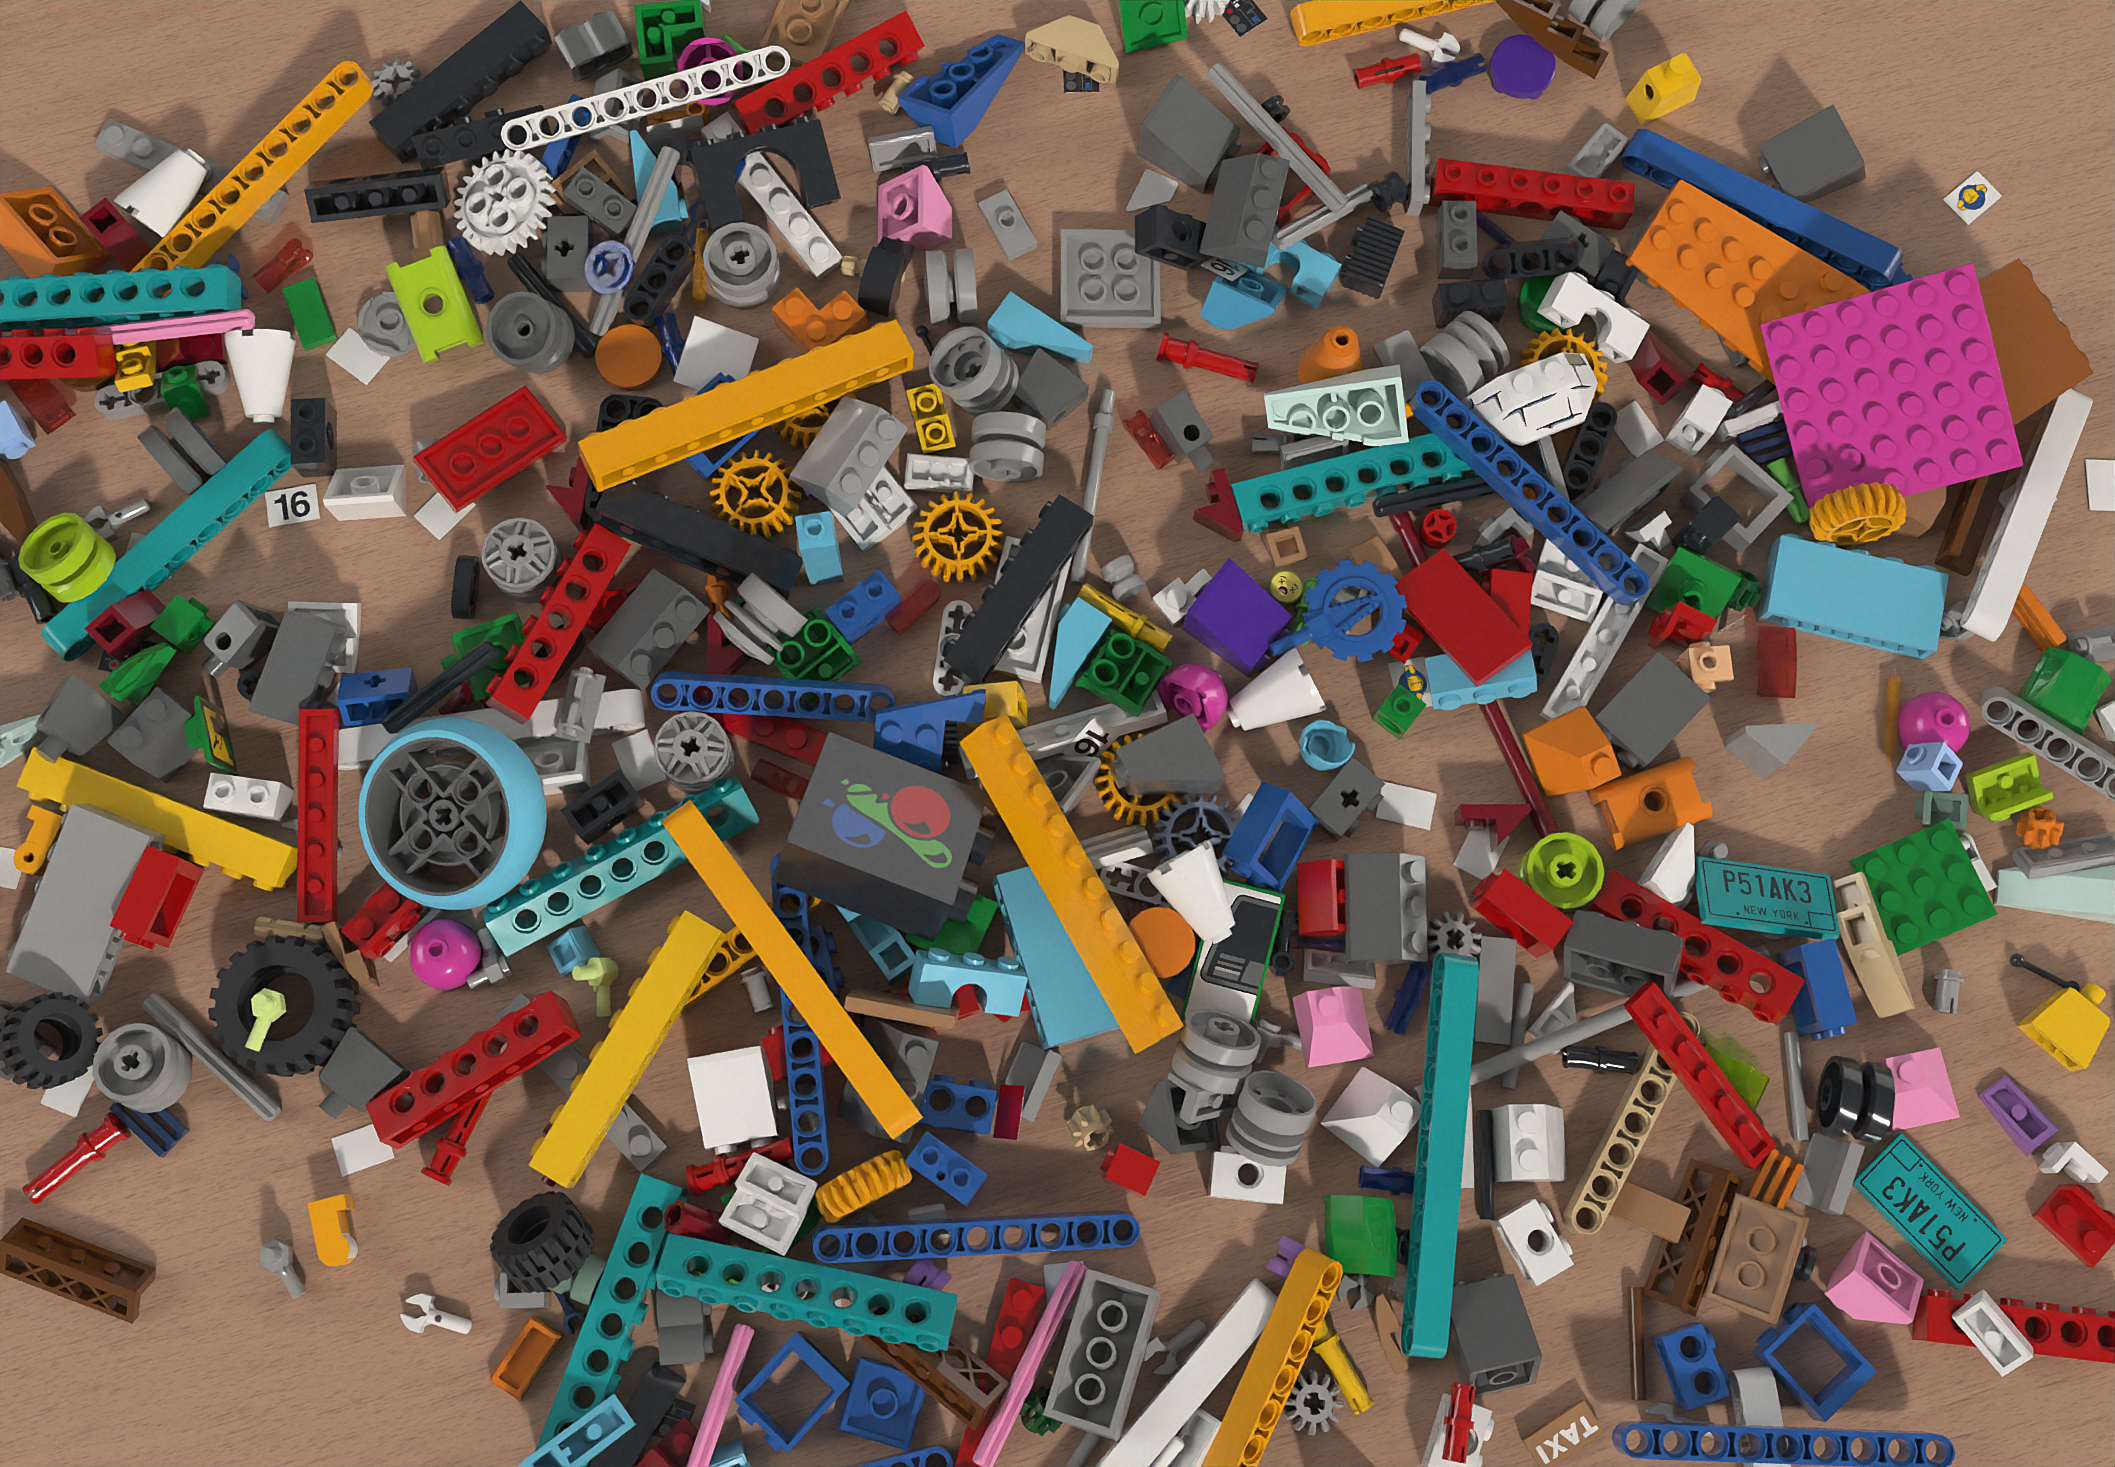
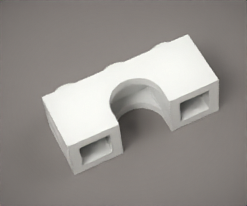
M1568 272L1555 277L1537 310L1538 313L1563 329L1579 324L1584 313L1591 316L1595 321L1597 329L1594 338L1596 345L1593 349L1603 351V355L1616 364L1633 358L1650 324L1641 319V315L1637 311L1622 307L1614 301L1613 295L1606 291L1595 289L1588 284L1586 277L1576 272Z

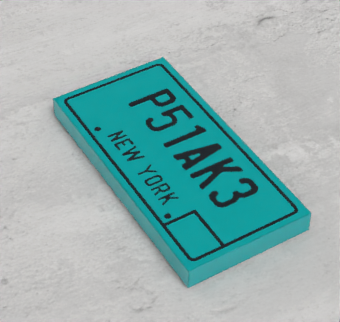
M1700 856L1695 859V883L1701 924L1819 940L1835 939L1836 941L1840 936L1829 874Z
M1897 1133L1854 1178L1852 1186L1954 1290H1961L2008 1240L1903 1133Z

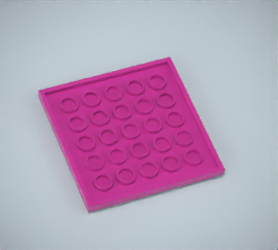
M1973 263L1760 324L1809 510L1815 505L1816 501L1824 499L1826 494H1833L1837 489L1843 490L1850 485L1858 486L1862 483L1871 484L1873 482H1878L1879 485L1889 483L1890 486H1896L1901 491L1902 497L2024 466Z

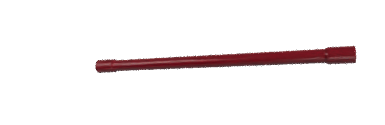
M1409 512L1389 515L1388 518L1394 530L1398 533L1414 568L1428 560L1429 558L1415 531ZM1496 699L1488 704H1479L1525 803L1530 804L1531 811L1529 815L1541 840L1550 834L1561 833L1549 806L1544 802Z

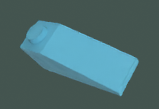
M631 130L630 140L639 206L657 159L637 130ZM671 179L648 236L684 231L683 219L689 218L686 198H680L677 187Z
M1011 291L987 322L988 336L1002 349L1008 348L1014 353L1033 356L1036 350L1040 348L1054 359L1089 363L1092 359L1093 345Z
M1079 597L1076 598L1072 605L1066 603L1056 619L1060 623L1058 624L1049 695V708L1052 710L1056 709L1111 628L1112 619Z
M613 1394L524 1459L517 1467H582L636 1424L615 1394Z

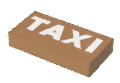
M1581 1399L1521 1440L1538 1467H1555L1603 1435L1605 1431L1585 1400Z

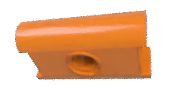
M1685 756L1590 789L1592 806L1600 805L1611 833L1605 840L1612 851H1617L1674 831L1687 822L1694 824L1713 816L1711 802L1703 803L1691 771L1697 768L1691 757ZM1646 795L1656 800L1657 810L1655 812L1650 811L1645 806L1644 798Z

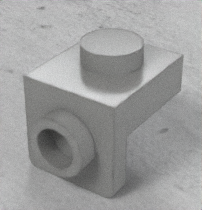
M1509 507L1497 519L1491 516L1479 527L1478 531L1481 535L1475 544L1485 546L1497 542L1507 531L1511 535L1515 534L1518 538L1522 536L1527 541L1534 530L1530 527L1531 524L1526 518Z

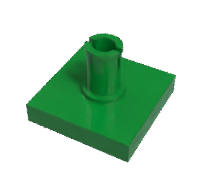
M1117 0L1122 46L1125 53L1188 39L1184 0Z
M1679 544L1648 596L1645 605L1662 613L1665 608L1671 609L1676 603L1681 601L1717 620L1741 581L1742 575Z
M518 612L449 636L458 660L483 641H491L499 652L495 659L467 679L475 702L486 699L491 695L485 691L496 673L502 676L508 666L507 663L503 662L505 656L514 643L520 646L526 636L521 633L523 624ZM522 672L514 673V681L518 686L530 683L526 674Z

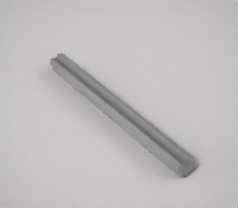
M1221 63L1213 65L1207 74V78L1283 159L1290 160L1289 166L1332 212L1337 213L1341 211L1347 204V197Z
M664 146L661 149L590 324L589 330L601 337L610 330L679 160L680 153L673 148Z

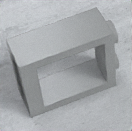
M1732 444L1724 453L1718 449L1704 463L1709 469L1703 475L1696 472L1683 485L1687 492L1681 497L1680 501L1696 515L1711 500L1701 489L1725 464L1728 465L1770 502L1746 528L1737 522L1722 537L1741 554L1794 497Z

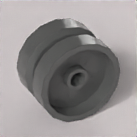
M519 291L508 294L495 304L488 316L486 333L488 344L494 354L506 363L523 371L535 374L552 372L566 362L573 350L575 333L573 322L568 314L556 304L535 293Z
M175 406L162 416L164 426L173 435L171 439L158 427L152 425L137 435V438L169 476L188 495H191L203 485V478L193 466L194 463H197L207 474L212 476L227 463L214 448L216 445L195 421L191 422Z

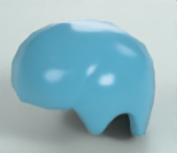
M1315 720L1303 729L1299 740V751L1303 760L1317 771H1333L1343 766L1351 759L1355 749V743H1351L1348 740L1347 729L1335 725L1329 720Z

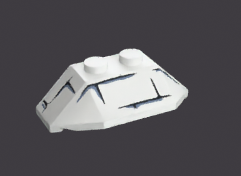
M1559 353L1503 374L1467 396L1461 402L1503 441L1523 446L1583 423L1598 382L1584 354Z

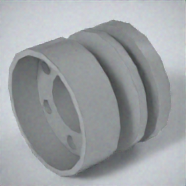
M1463 311L1444 328V333H1437L1419 349L1435 381L1441 383L1460 401L1480 389L1484 385V380L1492 379L1497 372H1500L1510 362V354L1500 334L1488 321L1472 311Z
M974 326L960 327L949 332L939 341L932 352L929 362L930 377L935 385L951 397L965 412L973 416L999 411L1015 393L1019 380L1018 367L1013 359L1002 348L998 347L984 331Z
M520 517L501 522L493 527L486 536L481 551L483 566L502 593L513 601L526 604L536 603L548 585L554 588L560 578L555 573L564 556L547 529L535 520ZM524 553H526L525 557L519 556L517 559H515V556L517 554L523 555Z
M751 572L737 588L746 604L741 607L727 600L724 604L735 614L733 619L731 620L721 611H718L713 618L720 625L725 636L750 657L752 656L770 665L775 658L764 646L769 643L781 652L784 647L775 636L776 632L780 630L794 637L808 619L765 581Z
M689 711L677 714L666 721L656 735L653 749L656 763L671 784L685 794L698 795L711 788L715 781L731 776L735 763L733 746L717 720L705 713ZM696 744L700 751L698 753L692 752L689 757L685 751L686 748H693Z
M1261 1070L1252 1072L1245 1078L1238 1097V1106L1234 1108L1232 1119L1227 1126L1226 1137L1236 1151L1254 1162L1276 1167L1290 1165L1298 1158L1300 1146L1305 1140V1131L1309 1129L1317 1109V1099L1308 1087L1291 1076L1275 1071Z

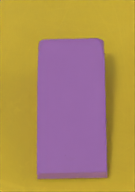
M2007 1075L2003 1076L1978 1096L2026 1157L2050 1140L2059 1130Z

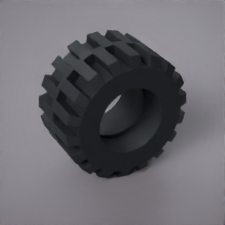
M53 992L49 995L46 993L38 995L15 1006V1009L8 1011L3 1017L6 1021L0 1023V1061L3 1060L5 1064L1 1071L5 1075L13 1073L15 1075L12 1080L14 1083L21 1085L27 1082V1088L34 1090L40 1087L43 1090L51 1089L73 1081L75 1078L83 1076L88 1072L87 1067L93 1065L95 1056L93 1054L97 1052L101 1044L97 1042V1038L102 1036L103 1033L102 1028L95 1027L94 1022L99 1019L96 1013L88 1014L87 1010L90 1006L86 1002L76 1004L78 997L71 994L63 997L62 992ZM38 1022L52 1025L61 1035L63 1049L57 1061L44 1057L34 1044V1030Z
M547 1191L543 1195L539 1193L533 1195L528 1200L525 1199L516 1208H512L507 1213V1216L497 1225L498 1229L493 1232L491 1237L493 1242L490 1244V1251L494 1260L519 1290L523 1289L526 1293H532L533 1291L539 1293L544 1292L549 1287L552 1289L558 1286L560 1282L568 1280L576 1270L582 1267L584 1259L588 1258L592 1251L590 1247L594 1244V1231L568 1196L562 1192Z

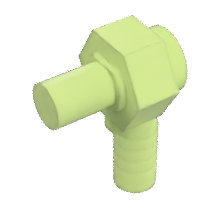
M611 957L589 958L587 965L575 966L573 968V978L575 980H588L589 985L593 986L597 998L596 1016H611L610 985L618 976L617 963Z
M266 988L262 989L251 999L253 1015L257 1018L245 1045L246 1048L258 1052L261 1049L271 1022H274L286 1012L284 995Z

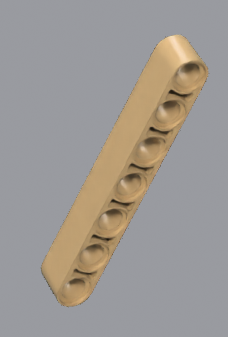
M1678 1012L1696 1038H1698L1700 1024L1697 1018L1687 1012ZM1651 1042L1564 1210L1563 1223L1566 1229L1573 1234L1591 1235L1598 1232L1603 1226L1677 1080V1076L1670 1067L1665 1070L1658 1065V1051ZM1644 1082L1649 1083L1654 1089V1097L1651 1101H1647L1641 1094V1086ZM1629 1113L1633 1114L1638 1120V1129L1635 1133L1630 1132L1625 1126V1118ZM1612 1145H1616L1622 1151L1623 1157L1618 1165L1614 1164L1609 1158L1608 1152ZM1597 1176L1601 1177L1606 1183V1192L1601 1197L1595 1194L1592 1188L1593 1180ZM1581 1208L1585 1209L1590 1215V1223L1584 1229L1576 1222V1214Z

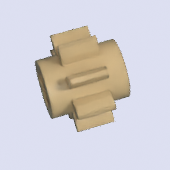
M1094 1105L1084 1106L1076 1110L1072 1116V1121L1067 1122L1071 1132L1069 1136L1074 1146L1078 1147L1084 1144L1087 1151L1097 1150L1105 1146L1109 1140V1135L1114 1134V1130L1110 1125L1112 1120L1106 1109L1097 1112Z

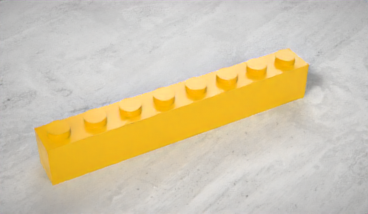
M37 747L32 748L16 785L29 791L28 798L44 804H49L51 799L61 803L59 810L63 812L70 809L72 804H91L166 835L161 847L163 851L177 854L179 849L190 854L188 857L189 861L209 867L210 862L222 866L220 873L240 880L242 875H246L254 879L252 885L266 891L273 892L275 887L288 889L297 868L298 847L61 755L54 764L50 763L36 752Z
M687 910L681 916L677 914L669 924L666 931L669 937L662 947L657 946L650 955L647 962L650 968L643 979L638 977L632 984L628 992V996L631 998L624 1010L618 1009L613 1015L608 1026L611 1028V1031L605 1041H598L589 1056V1059L592 1060L585 1073L580 1072L575 1077L569 1089L572 1094L565 1105L560 1104L556 1108L550 1119L552 1127L546 1137H539L530 1151V1155L533 1158L528 1165L565 1188H574L727 937L725 933Z

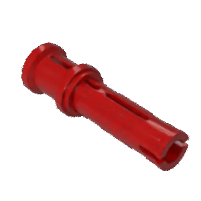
M1167 332L1163 333L1156 361L1166 360L1181 364L1183 369L1186 370L1188 368L1192 369V366L1244 380L1251 384L1254 383L1259 366L1258 362L1255 363L1198 347L1199 343H1196L1195 340L1191 339L1189 342L1169 337Z
M494 1091L458 1112L445 1138L441 1136L440 1140L438 1139L435 1143L437 1149L428 1166L422 1168V1174L445 1185H451L452 1180L450 1177L460 1158H465L467 1154L465 1145Z
M107 1113L100 1125L89 1133L83 1132L78 1137L77 1145L31 1182L25 1184L22 1187L24 1194L33 1193L40 1187L39 1191L28 1198L34 1204H40L43 1199L89 1162L101 1161L106 1157V1151L117 1142L129 1139L131 1137L129 1128L114 1113Z
M788 1136L785 1139L729 1158L727 1155L715 1156L714 1161L697 1167L694 1164L687 1166L686 1178L692 1194L695 1197L703 1195L705 1190L720 1185L724 1187L731 1186L735 1182V1178L739 1177L753 1152L778 1164L795 1159L793 1138Z

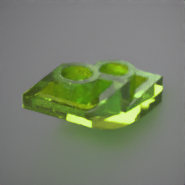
M1701 1043L1747 1106L1752 1110H1756L1771 1078L1745 1062L1735 1061L1709 1044Z

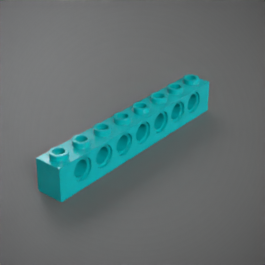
M210 264L207 268L201 269L176 266L174 270L167 271L143 268L140 272L133 273L109 270L107 274L100 275L76 272L73 276L66 277L55 274H42L40 278L32 279L22 276H9L7 280H0V302L3 300L0 305V329L2 332H11L14 329L43 330L49 328L93 327L241 310V279L227 266L222 264ZM205 287L204 291L200 295L196 296L197 292L201 288ZM171 289L169 295L163 298L166 291ZM138 291L136 296L130 300L132 294ZM104 293L103 297L97 301L98 297ZM70 296L69 300L64 303L65 299Z
M1460 426L1453 427V429H1460ZM1434 433L1410 438L1409 442L1383 445L1231 484V490L1244 531L1249 530L1250 533H1257L1266 530L1269 524L1281 521L1282 525H1287L1299 521L1301 516L1313 513L1316 517L1324 516L1331 513L1336 507L1346 505L1347 508H1355L1363 505L1367 499L1396 494L1398 491L1406 489L1415 490L1429 487L1430 483L1441 480L1443 483L1454 482L1461 479L1462 475L1472 472L1475 475L1478 474ZM1471 441L1474 450L1485 452V447L1481 442ZM1422 458H1432L1436 462L1437 466H1427L1423 462ZM1390 466H1400L1401 468H1403L1405 474H1394L1391 471ZM1358 474H1368L1373 479V483H1363L1358 478ZM1330 481L1336 482L1340 486L1341 491H1330L1325 483ZM1303 490L1308 494L1309 499L1299 500L1294 496L1293 491ZM1270 498L1278 506L1271 509L1266 508L1260 500Z
M737 776L724 777L715 781L711 788L698 795L691 794L683 798L679 805L670 810L656 812L649 817L647 822L638 827L624 829L617 834L615 839L606 844L592 846L585 851L583 856L572 862H562L554 867L551 873L540 879H530L522 884L519 890L507 896L503 895L488 903L487 907L482 909L485 924L505 956L508 957L689 860L661 820L690 799L722 842L760 822L761 820ZM713 808H723L718 815H708ZM649 842H660L654 849H645ZM620 858L628 859L622 866L613 865ZM588 875L597 876L592 882H581ZM556 892L565 893L560 899H549ZM522 910H532V913L528 916H517Z
M646 1174L640 1175L535 1451L564 1431L569 1422L575 1423L613 1394L616 1395L622 1380V1376L617 1375L622 1360L627 1362L633 1352L636 1340L631 1339L636 1324L641 1326L648 1312L649 1304L644 1302L649 1289L655 1290L657 1287L656 1271L668 1234H675L664 1229V1218L657 1228L649 1227L646 1223V1214L651 1208L658 1207L664 1215L668 1205H672L677 1199L689 1202V1198L684 1197L687 1189ZM640 1242L645 1243L650 1250L649 1258L642 1264L637 1263L632 1255L634 1246ZM627 1277L631 1278L636 1284V1292L630 1299L623 1298L619 1292L621 1281ZM612 1313L619 1315L623 1323L622 1329L617 1335L609 1333L605 1326L607 1317ZM598 1349L605 1351L609 1358L608 1366L603 1371L597 1370L592 1364V1356ZM583 1386L590 1387L595 1393L594 1403L590 1407L583 1406L579 1402L578 1393ZM591 1460L582 1467H589Z
M671 1233L668 1234L656 1271L658 1289L672 1297L687 1295L697 1297L700 1301L710 1305H718L719 1303L734 1305L738 1310L747 1313H753L758 1310L771 1313L773 1317L780 1320L788 1321L793 1318L804 1320L817 1328H828L829 1326L842 1328L845 1332L854 1336L870 1334L879 1336L885 1342L892 1344L912 1343L916 1344L920 1349L929 1352H935L939 1349L947 1351L958 1301V1294ZM696 1268H703L707 1271L701 1276L689 1274ZM731 1276H739L743 1278V1280L737 1284H730L726 1282V1279ZM769 1283L779 1286L777 1290L772 1292L762 1289L764 1285ZM803 1291H810L815 1294L813 1298L807 1300L798 1297ZM839 1299H847L851 1304L847 1307H838L834 1302ZM881 1306L886 1308L888 1312L883 1315H875L870 1310ZM912 1314H918L924 1320L919 1323H912L907 1317Z

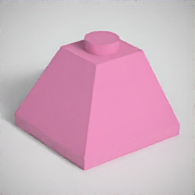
M921 165L878 186V244L882 237L885 236L912 245L914 249H930L952 239V207L927 166Z
M1333 987L1307 991L1293 997L1306 1068L1374 1057L1361 988Z
M1940 1047L1872 1061L1886 1064L1891 1069L1894 1077L1895 1098L1894 1109L1888 1127L1889 1132L1960 1117Z
M1866 1231L1832 1272L1825 1295L1830 1298L1837 1308L1844 1310L1853 1319L1908 1325L1914 1319L1924 1279Z

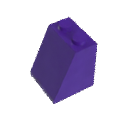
M1228 558L1187 611L1182 630L1249 677L1254 669L1260 673L1272 657L1267 653L1270 650L1269 644L1290 634L1292 629L1288 625L1292 615L1242 568Z

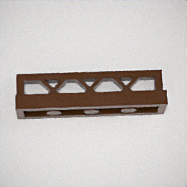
M2009 470L1964 482L1934 564L1965 577L1972 572Z
M1690 1159L1675 1202L1687 1208L1696 1204L1700 1212L1698 1220L1687 1227L1684 1226L1679 1240L1684 1238L1688 1248L1685 1256L1674 1261L1670 1254L1673 1243L1662 1238L1645 1284L1643 1295L1696 1317L1735 1194L1740 1193L1743 1184L1742 1179L1730 1170ZM1699 1170L1713 1174L1709 1188L1700 1193L1697 1192L1694 1186ZM1671 1272L1675 1279L1671 1296L1657 1292L1656 1289L1660 1278Z
M23 1217L0 1240L1 1274L131 1324L139 1317L141 1295L155 1280L156 1268ZM12 1256L21 1259L27 1268L12 1263ZM45 1269L55 1272L60 1281L51 1278ZM78 1282L87 1284L94 1293L85 1291ZM112 1295L128 1300L127 1307L117 1303Z
M880 1306L873 1314L883 1315L888 1310ZM912 1314L907 1317L912 1323H919L924 1320L918 1314ZM870 1334L861 1336L864 1341L973 1431L983 1422L990 1406L1006 1391L1010 1384L953 1336H950L947 1351L939 1349L935 1352L922 1350L912 1343L892 1344L885 1342L879 1336ZM945 1356H957L963 1361L964 1368H953L946 1362ZM974 1379H985L995 1388L987 1396L975 1386Z

